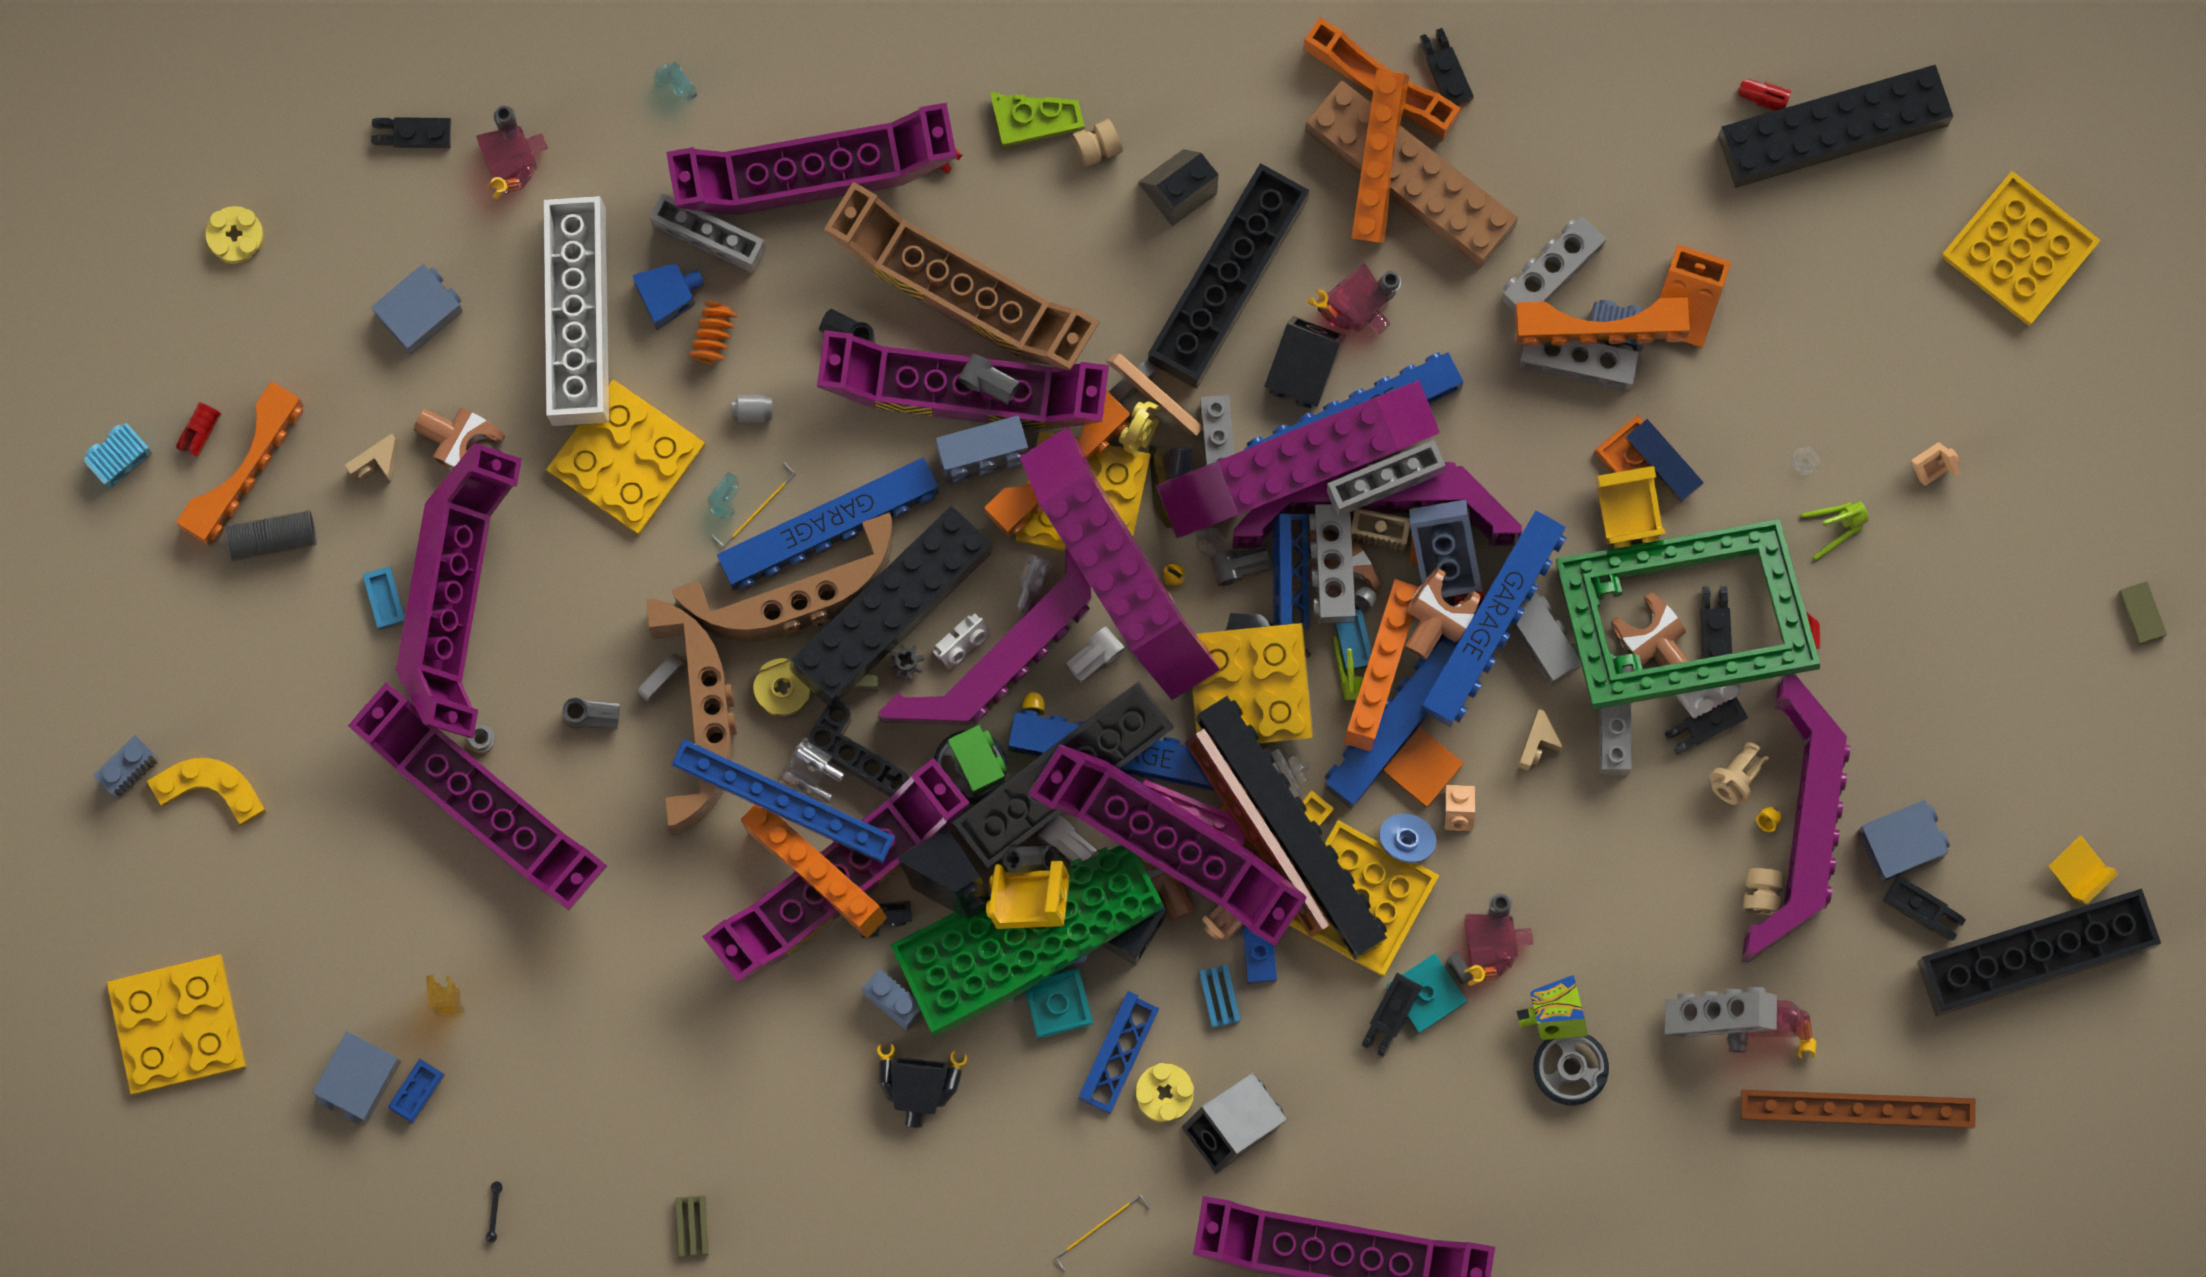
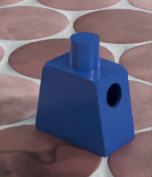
M677 264L632 275L635 286L656 330L693 307L695 304L690 291L705 285L698 269L682 276Z

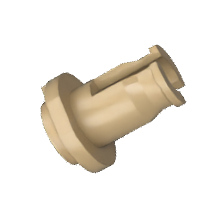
M1747 742L1743 747L1744 750L1735 756L1726 769L1715 768L1709 776L1714 793L1729 804L1744 805L1751 798L1749 785L1759 774L1761 766L1769 761L1767 756L1763 758L1756 756L1760 747L1754 743Z

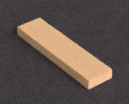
M1112 354L1106 362L1150 401L1160 405L1162 412L1188 435L1197 436L1203 429L1202 425L1124 356Z

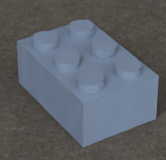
M1019 415L936 438L937 453L946 483L952 482L953 485L969 481V477L979 474L980 477L994 475L997 473V469L1007 467L1008 470L1020 468L1023 464L1019 457L1028 452Z
M1466 500L1409 509L1410 525L1421 582L1423 583L1435 569L1440 568L1445 572L1441 588L1442 598L1470 593L1472 590L1475 592L1482 591Z

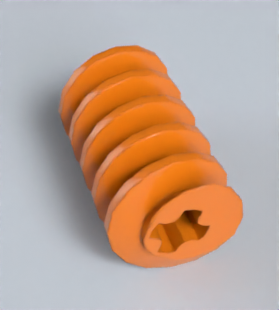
M705 301L704 303L708 308H704L701 314L706 319H700L698 322L699 327L702 329L695 332V336L699 340L692 342V347L696 351H691L689 357L702 363L715 364L716 361L725 360V357L719 354V350H728V346L722 343V339H731L732 336L726 333L725 329H734L735 325L730 323L728 319L737 318L738 315L727 306Z

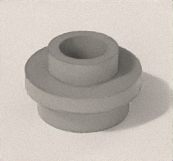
M479 724L475 727L474 738L466 737V743L473 752L486 753L494 746L495 735L490 727ZM477 736H486V741L483 744H477Z

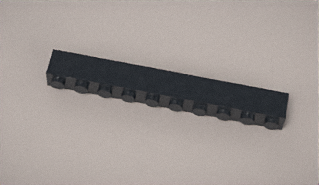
M1228 696L1222 698L1200 712L1195 720L1201 729H1205L1207 734L1214 739L1218 751L1224 760L1231 765L1232 772L1239 783L1246 788L1248 797L1253 805L1262 813L1264 822L1270 831L1277 836L1280 846L1287 857L1294 862L1296 871L1303 882L1307 883L1310 887L1311 894L1318 905L1325 910L1327 919L1353 959L1360 958L1387 939L1385 925L1378 917L1376 919L1369 911L1371 908L1369 901L1363 893L1358 894L1353 887L1355 881L1347 869H1341L1337 862L1339 857L1331 845L1326 846L1320 837L1323 833L1319 825L1314 820L1310 822L1304 813L1307 811L1305 804L1298 796H1293L1289 790L1291 787L1289 780L1284 773H1278L1273 766L1275 760L1267 748L1262 749L1257 742L1259 736L1251 724L1246 725L1242 719L1243 712L1235 700L1230 701Z

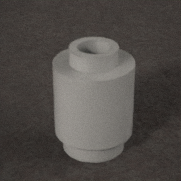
M764 394L737 395V400H732V417H737L738 423H765V420H772V397H765Z

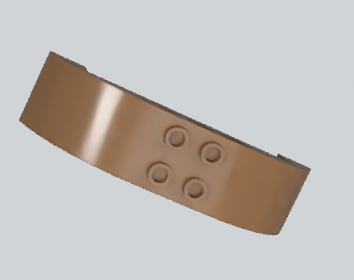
M887 513L862 522L864 535L872 554L870 556L710 612L700 581L698 580L672 590L677 607L695 619L705 631L715 636L735 641H761L782 635L792 637L800 634L802 628L813 625L816 628L826 625L830 622V618L837 616L886 569L893 546L894 531L891 515ZM826 595L833 596L829 601L822 600ZM798 605H806V608L803 610H795ZM771 615H779L775 620L767 619Z
M654 598L646 599L649 629L653 639L685 636L695 744L732 761V735H737V726L734 712L730 713L729 707H734V696L731 684H726L725 674L716 647L707 632L683 610ZM708 681H717L714 686H705ZM711 709H720L715 715L708 714ZM714 737H723L719 743L710 742ZM699 779V794L665 797L667 822L672 836L680 835L705 818L717 804L724 790Z

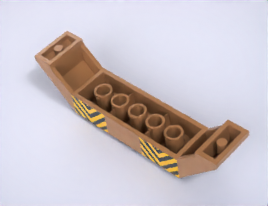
M855 182L851 184L824 228V231L875 276L1022 359L1071 371L1099 324L1097 319L1075 307L1073 309L1045 300L909 223L881 201L878 195Z

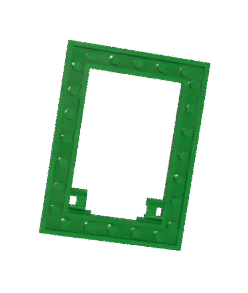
M1780 519L1556 559V568L1593 710L1820 669V660ZM1758 554L1783 645L1649 669H1642L1639 655L1627 654L1617 656L1614 659L1613 653H1609L1598 607H1600L1599 600H1602L1605 594L1612 593L1614 597L1622 595L1619 578ZM1632 666L1633 671L1623 673L1622 668Z

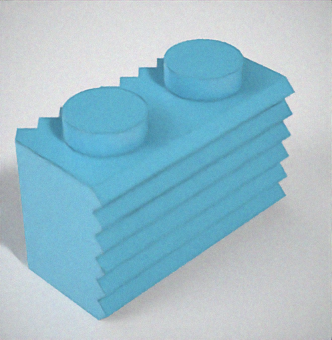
M127 423L122 427L121 425L114 427L108 433V438L105 442H102L101 445L95 444L90 447L85 453L87 457L83 459L88 468L108 490L152 454L149 447Z

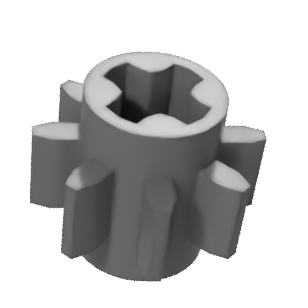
M901 644V650L898 653L890 652L895 662L889 664V669L897 668V679L902 675H908V679L911 681L912 674L915 671L922 673V668L917 663L922 662L924 656H916L915 645L911 649H905V646ZM910 657L912 666L907 664L905 667H902L900 659L906 660Z

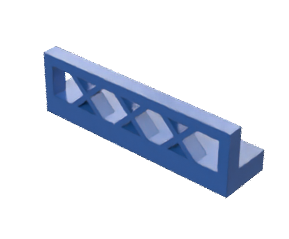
M1278 514L1272 520L1274 625L1297 624L1292 623V605L1295 604L1301 610V623L1303 629L1309 628L1308 514ZM1291 520H1300V533L1292 539ZM1293 546L1301 554V561L1294 568L1291 566V548ZM1300 567H1301V575L1297 572V570H1298ZM1293 575L1301 582V589L1295 596L1292 595Z
M1130 991L1127 992L1079 1094V1100L1111 1114L1159 1011L1158 1007L1139 999V995ZM1135 1005L1151 1012L1147 1022L1137 1026L1134 1025L1131 1017ZM1129 1020L1131 1028L1124 1030ZM1141 1028H1144L1143 1031H1142V1033H1141V1035H1140V1037H1139V1036H1138V1033H1137V1030H1138V1029H1141ZM1133 1031L1137 1041L1135 1048L1122 1052L1119 1044L1121 1035ZM1117 1046L1119 1054L1112 1056ZM1131 1054L1128 1063H1126L1124 1056ZM1121 1058L1125 1068L1123 1074L1110 1079L1106 1068L1108 1063ZM1105 1073L1107 1080L1100 1082L1103 1074ZM1119 1080L1114 1090L1112 1082ZM1106 1084H1109L1113 1094L1108 1105L1092 1098L1096 1089Z

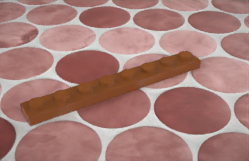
M1205 729L1196 733L1185 742L1186 747L1256 855L1307 897L1296 916L1310 938L1331 925L1325 910L1318 905L1312 896L1310 887L1307 883L1303 882L1296 871L1294 862L1287 857L1280 846L1277 836L1270 831L1264 822L1262 813L1253 805L1248 797L1246 788L1239 783L1232 772L1231 765L1224 760L1218 751L1214 739L1207 734Z
M1742 1089L1740 1120L1974 1129L1976 1098Z

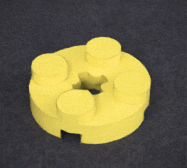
M239 206L226 207L214 212L206 228V241L209 248L226 263L238 264L248 261L261 248L264 240L263 227L253 211ZM237 228L239 232H242V236H238L237 241L234 242L227 235L232 229Z
M1147 401L1145 404L1142 402L1137 403L1132 412L1134 419L1129 428L1126 427L1122 431L1119 438V443L1124 445L1123 449L1126 453L1137 457L1141 454L1137 452L1140 446L1146 448L1149 445L1160 422V419L1156 418L1157 411L1162 413L1160 405L1152 401Z
M778 658L765 663L754 681V694L758 704L772 716L786 717L796 714L810 700L811 690L790 671V659ZM783 680L785 684L790 683L791 687L787 689V694L782 695L781 692H775L774 689L778 687V681Z
M1156 1064L1148 1068L1137 1082L1136 1099L1139 1108L1151 1120L1170 1122L1180 1119L1189 1111L1193 1102V1083L1189 1075L1176 1065ZM1160 1086L1163 1088L1170 1086L1172 1098L1160 1100L1158 1098L1160 1093L1157 1089Z

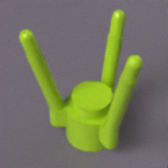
M1861 501L1853 504L1848 502L1840 506L1813 510L1801 514V518H1809L1840 512L1839 515L1824 520L1822 524L1826 526L1841 521L1845 528L1850 527L1848 531L1813 556L1814 561L1826 555L1853 534L1863 530L1862 524L1869 521V516Z
M1334 636L1333 642L1341 679V693H1344V700H1357L1364 677H1354L1352 649L1350 648L1346 651L1348 677L1346 676L1339 638Z

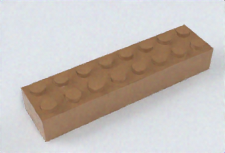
M1341 80L1306 121L1305 126L1307 134L1360 175L1371 102ZM1399 126L1392 165L1389 198L1481 269L1516 227L1518 217L1402 126Z

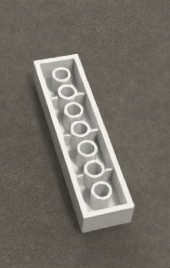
M600 196L544 200L546 416L552 426L609 423L606 207Z

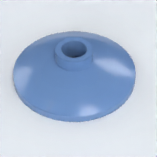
M1393 815L1384 821L1379 831V841L1384 851L1400 862H1422L1432 855L1436 846V836L1431 826L1415 815Z

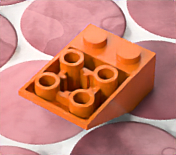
M1677 244L1659 298L1688 297L1690 331L1687 338H1683L1681 342L1703 348L1731 261Z

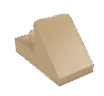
M391 433L346 463L345 467L353 480L368 477L374 472V467L378 465L391 482L398 450L396 438Z
M1540 709L1536 714L1518 768L1529 771L1531 764L1537 765L1543 749L1538 748V745L1560 752L1562 749V745L1545 711Z

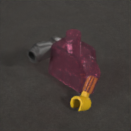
M500 106L494 112L493 117L498 128L497 131L476 136L493 177L487 188L493 187L497 189L493 194L494 199H499L503 193L507 194L524 189L534 175V170L537 169L533 154L548 149L542 133L527 139L525 138L521 126L517 125L514 109L508 106Z
M1363 263L1329 293L1314 289L1318 293V301L1316 302L1314 298L1308 297L1307 302L1312 306H1317L1320 314L1332 326L1346 330L1354 329L1359 332L1369 324L1379 335L1391 324L1382 312L1388 307V302L1401 287V279L1397 273L1386 271L1377 282L1367 265Z
M1495 894L1490 898L1488 915L1466 914L1464 917L1470 968L1464 970V973L1470 972L1474 977V980L1468 982L1469 986L1483 981L1498 979L1512 968L1513 961L1518 957L1517 946L1533 945L1531 928L1514 929L1513 917L1509 916L1512 901L1505 894Z
M1777 1000V1030L1734 1033L1727 1036L1729 1052L1733 1053L1747 1052L1748 1037H1799L1798 1056L1800 1058H1803L1804 1051L1811 1052L1812 1058L1815 1057L1817 1042L1812 1038L1813 1033L1808 1012L1799 1009L1798 1006L1789 1000Z

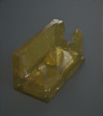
M434 975L426 976L429 1008L436 1016L465 1012L460 1000L459 989L449 976L446 977L447 987H441V984L436 982Z

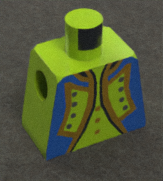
M1574 975L1532 990L1530 995L1533 1007L1516 1011L1520 1028L1537 1024L1540 1038L1543 1040L1588 1036Z

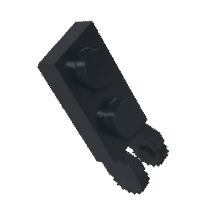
M1443 28L1436 30V38L1442 48L1439 52L1434 53L1431 41L1426 34L1420 36V42L1426 54V62L1440 94L1456 105L1472 100L1474 95L1454 49L1449 45Z
M451 118L372 119L373 127L378 129H394V135L371 136V143L380 146H394V148H451L452 121Z
M1702 586L1700 618L1703 659L1732 654L1730 608H1728L1727 586H1720L1718 591L1720 608H1710L1711 591L1709 586Z
M1734 697L1731 700H1727V702H1723L1722 705H1717L1716 708L1713 707L1707 713H1702L1701 716L1698 715L1697 718L1692 716L1685 718L1683 723L1664 734L1667 739L1675 738L1688 729L1692 738L1679 743L1674 748L1676 755L1694 745L1699 746L1747 720L1748 716L1737 697Z
M1900 875L1895 878L1882 900L1931 931L1935 930L1941 936L1952 941L1955 940L1957 934L1952 929L1939 923L1942 915L1957 925L1962 926L1966 921L1962 915L1947 907L1948 904Z
M1396 973L1369 1023L1371 1026L1362 1042V1046L1368 1048L1372 1045L1378 1029L1387 1033V1035L1380 1044L1377 1054L1384 1057L1394 1038H1397L1424 986L1400 973Z

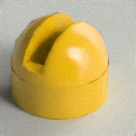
M1171 563L1164 568L1163 581L1170 587H1178L1184 582L1185 570L1180 564ZM1168 570H1174L1175 572L1180 574L1181 577L1177 578L1175 575L1168 572Z
M1036 692L1028 693L1022 701V710L1034 711L1039 713V715L1044 714V698Z
M1766 807L1756 816L1758 826L1766 832L1775 831L1782 821L1780 811H1776L1774 807Z

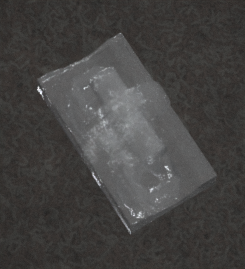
M1279 749L1271 752L1275 760L1273 766L1278 773L1282 772L1285 774L1291 784L1289 790L1293 796H1298L1302 799L1303 793L1294 777L1297 776L1301 785L1308 782L1309 780L1304 772L1310 768L1309 763L1303 762L1299 764L1296 756H1292L1288 759L1292 767L1289 769Z

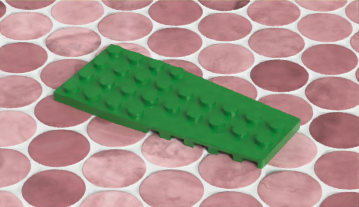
M1122 845L1110 850L1106 846L1097 850L1099 855L1084 861L1081 858L1071 861L1072 866L1066 868L1070 879L1064 926L996 929L992 919L988 918L986 910L982 914L974 915L970 919H966L954 912L891 944L893 952L934 1038L1015 998L1163 909L1164 905L1139 856Z

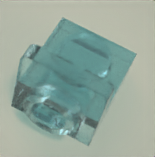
M676 61L671 65L668 63L664 64L656 70L653 80L657 89L670 82L669 84L678 97L683 95L687 102L697 96L694 85Z
M729 471L709 495L708 502L711 505L710 510L721 519L726 516L732 520L735 512L724 502L726 500L730 502L737 494L739 488L737 487L738 478Z

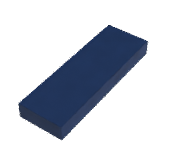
M1648 419L1626 436L1627 442L1649 466H1654L1655 473L1681 503L1703 485L1704 482Z

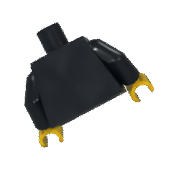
M881 1044L877 1047V1052L881 1059L879 1062V1084L886 1098L894 1102V1109L906 1111V1126L913 1128L922 1127L924 1113L935 1114L937 1107L945 1106L957 1092L962 1075L960 1069L965 1067L967 1055L965 1054L963 1062L957 1063L953 1059L955 1051H953L950 1055L949 1063L895 1057L896 1051L893 1044H891V1052L886 1055L882 1054Z

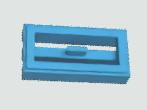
M1228 964L1208 970H1200V979L1212 1028L1240 1022ZM1220 973H1223L1233 1014L1231 1018H1228L1218 977ZM1211 975L1222 1020L1218 1021L1207 981V976Z

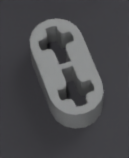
M1148 360L1136 367L1150 380L1158 372ZM1123 378L1109 393L1122 404L1138 390Z
M675 653L672 654L644 681L637 693L647 702L652 701L682 671L686 663Z

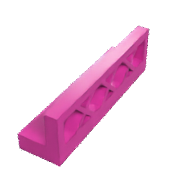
M1144 779L1143 784L1241 845L1244 844L1246 837L1230 813Z

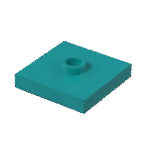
M1435 953L1402 974L1424 986L1407 1017L1418 1034L1467 1003L1466 998Z
M1079 968L1053 974L1025 991L1037 1040L1094 1025Z

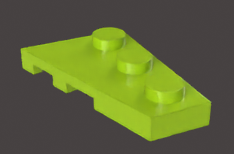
M990 92L1002 148L1085 129L1078 100L1052 97L1033 98L1019 94L1012 96Z

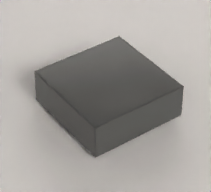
M1457 951L1450 955L1446 962L1460 984H1465L1472 979L1473 975L1470 972L1464 973V970L1468 969Z

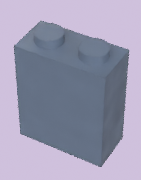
M424 264L419 266L371 307L374 315L410 355L415 353L463 312L459 304L462 300L452 288L447 291L441 284L444 281L441 275L433 267L429 270Z
M1926 800L1864 824L1859 828V835L1881 883L1941 859L1949 853L1947 849L1950 847L1948 838L1943 831H1939L1935 823L1938 821L1937 814L1932 805H1927Z
M346 1031L312 1092L319 1098L316 1103L331 1111L334 1106L343 1110L342 1116L358 1124L359 1120L368 1123L401 1061L390 1053Z

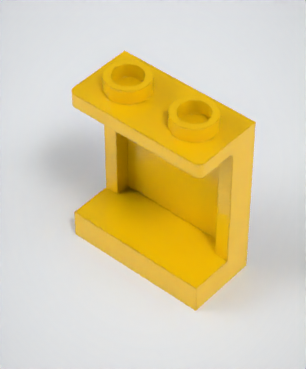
M1654 466L1594 476L1606 544L1613 543L1614 548L1631 546L1630 540L1641 538L1642 543L1659 541L1658 535L1665 534V528H1662L1654 482L1656 477Z
M1051 861L1050 870L1017 873L1005 872L1002 865H995L994 875L990 876L989 881L992 893L991 900H988L986 904V912L988 918L992 919L996 929L1064 926L1070 875L1063 861Z

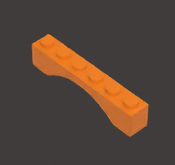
M1319 17L1304 39L1303 50L1372 95L1376 69L1391 71L1363 51L1343 31ZM1409 81L1402 114L1444 140L1458 120L1461 108L1439 93Z
M1376 69L1351 239L1385 243L1393 158L1409 82V75L1405 73Z
M1688 297L1659 298L1651 306L1636 315L1607 322L1586 321L1571 317L1558 311L1547 302H1517L1515 307L1516 343H1523L1524 346H1538L1540 342H1552V345L1562 346L1569 344V341H1580V344L1592 345L1596 344L1597 340H1609L1611 344L1625 343L1626 340L1637 339L1638 343H1651L1654 339H1666V342H1680L1683 338H1687L1690 331Z
M272 381L255 404L257 416L255 435L244 462L222 485L204 495L192 498L176 521L180 529L207 546L212 541H217L224 531L223 524L227 518H232L237 513L240 507L238 502L244 493L249 494L256 483L254 478L260 470L264 471L272 459L271 453L276 446L280 447L284 443L288 435L287 429L291 423H297L303 414L302 407L304 405L300 398Z
M1107 390L1102 422L1084 425L1078 441L1087 461L1095 454L1098 457L1101 456L1109 448L1110 444L1108 442L1115 435L1120 437L1122 431L1130 426L1131 414ZM1031 483L1018 487L1004 488L984 507V514L1008 538L1013 533L1016 535L1021 533L1029 524L1026 520L1034 513L1039 515L1044 511L1039 504Z
M1394 579L1349 722L1344 744L1369 752L1372 750L1413 619V615L1407 612V607L1419 586Z
M754 805L740 819L750 835L799 874L866 938L887 919L881 907L778 815Z

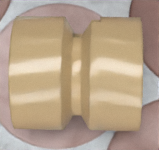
M1110 119L1094 124L1092 131L1085 128L1072 134L1077 152L1086 168L1101 162L1102 156L1110 158L1123 152L1120 139Z
M1765 868L1748 869L1745 886L1749 888V892L1744 894L1743 910L1748 913L1772 916L1781 909L1782 898L1778 895V892L1783 890L1785 874L1777 870Z

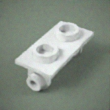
M975 613L972 616L968 615L954 628L955 632L959 635L957 638L948 633L941 641L934 645L933 654L939 660H942L947 670L962 662L965 656L976 646L982 644L991 633L984 620Z

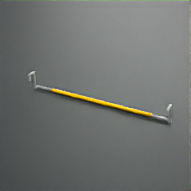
M785 462L783 464L794 474L759 507L724 545L712 534V537L722 547L734 538L795 475V472Z
M1139 1195L1130 1203H1127L1125 1206H1123L1117 1212L1112 1214L1110 1217H1108L1106 1220H1104L1090 1232H1088L1075 1243H1073L1071 1246H1069L1065 1251H1063L1061 1254L1055 1257L1056 1261L1059 1263L1061 1268L1064 1271H1066L1057 1259L1058 1257H1060L1066 1251H1069L1079 1242L1084 1240L1086 1237H1088L1090 1234H1092L1106 1222H1108L1121 1211H1123L1125 1208H1127L1139 1197H1141L1147 1205V1207L1150 1208L1149 1204L1145 1201L1143 1196Z

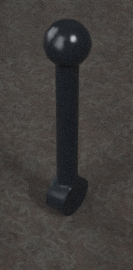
M498 1181L491 1184L493 1200L490 1229L486 1234V1240L491 1243L497 1240L495 1228L499 1193L503 1190L502 1184Z

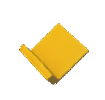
M2081 835L2048 866L2072 898L2085 905L2118 875L2114 868L2105 866Z

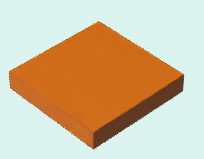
M1638 415L1594 451L1611 473L1650 467L1625 439L1628 434L1644 422Z
M1419 727L1382 772L1427 808L1464 763Z

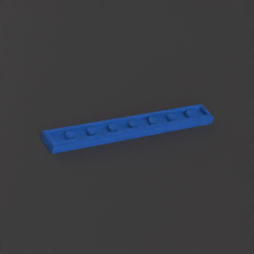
M683 739L671 764L672 767L881 864H883L895 836L686 739Z

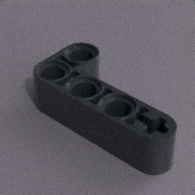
M839 701L832 709L826 706L809 735L813 751L887 796L892 797L900 787L897 786L895 789H892L891 781L884 778L886 770H888L887 775L889 779L897 781L900 778L902 785L909 779L907 773L844 736L851 722L850 709L845 702ZM835 710H842L846 713V716L842 721L835 722L830 719L831 713ZM820 734H827L831 740L828 745L819 746L815 743L816 737ZM850 748L856 754L852 760L845 761L839 757L840 752ZM869 763H875L880 766V770L876 775H867L864 772L865 766Z

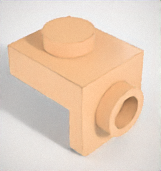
M1939 442L1911 460L1919 481L1925 486L1947 471H1950L1956 477L1961 474L1958 466L1960 459L1957 453L1952 448L1947 449Z
M1446 785L1444 829L1472 831L1475 818V786Z
M1220 905L1209 916L1205 915L1202 918V921L1207 925L1204 929L1215 940L1220 938L1228 941L1243 925V923Z

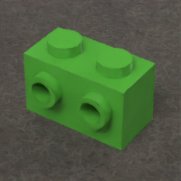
M977 725L948 739V745L973 796L1005 782L1003 773L1007 772V768L1001 756L995 758L991 749L995 744L988 730L983 732L980 725Z

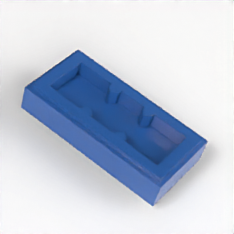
M1243 925L1248 984L1277 981L1274 945L1254 934L1248 927Z
M419 1058L387 1108L413 1124L445 1074Z

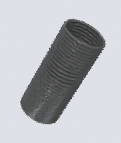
M310 510L285 514V516H274L268 519L264 518L263 520L260 519V521L257 519V521L254 520L253 522H240L237 525L225 526L226 544L232 561L248 559V557L253 558L254 556L257 557V555L260 557V555L263 556L264 554H276L277 552L296 550L302 547H313V545L316 546L317 544L314 521Z

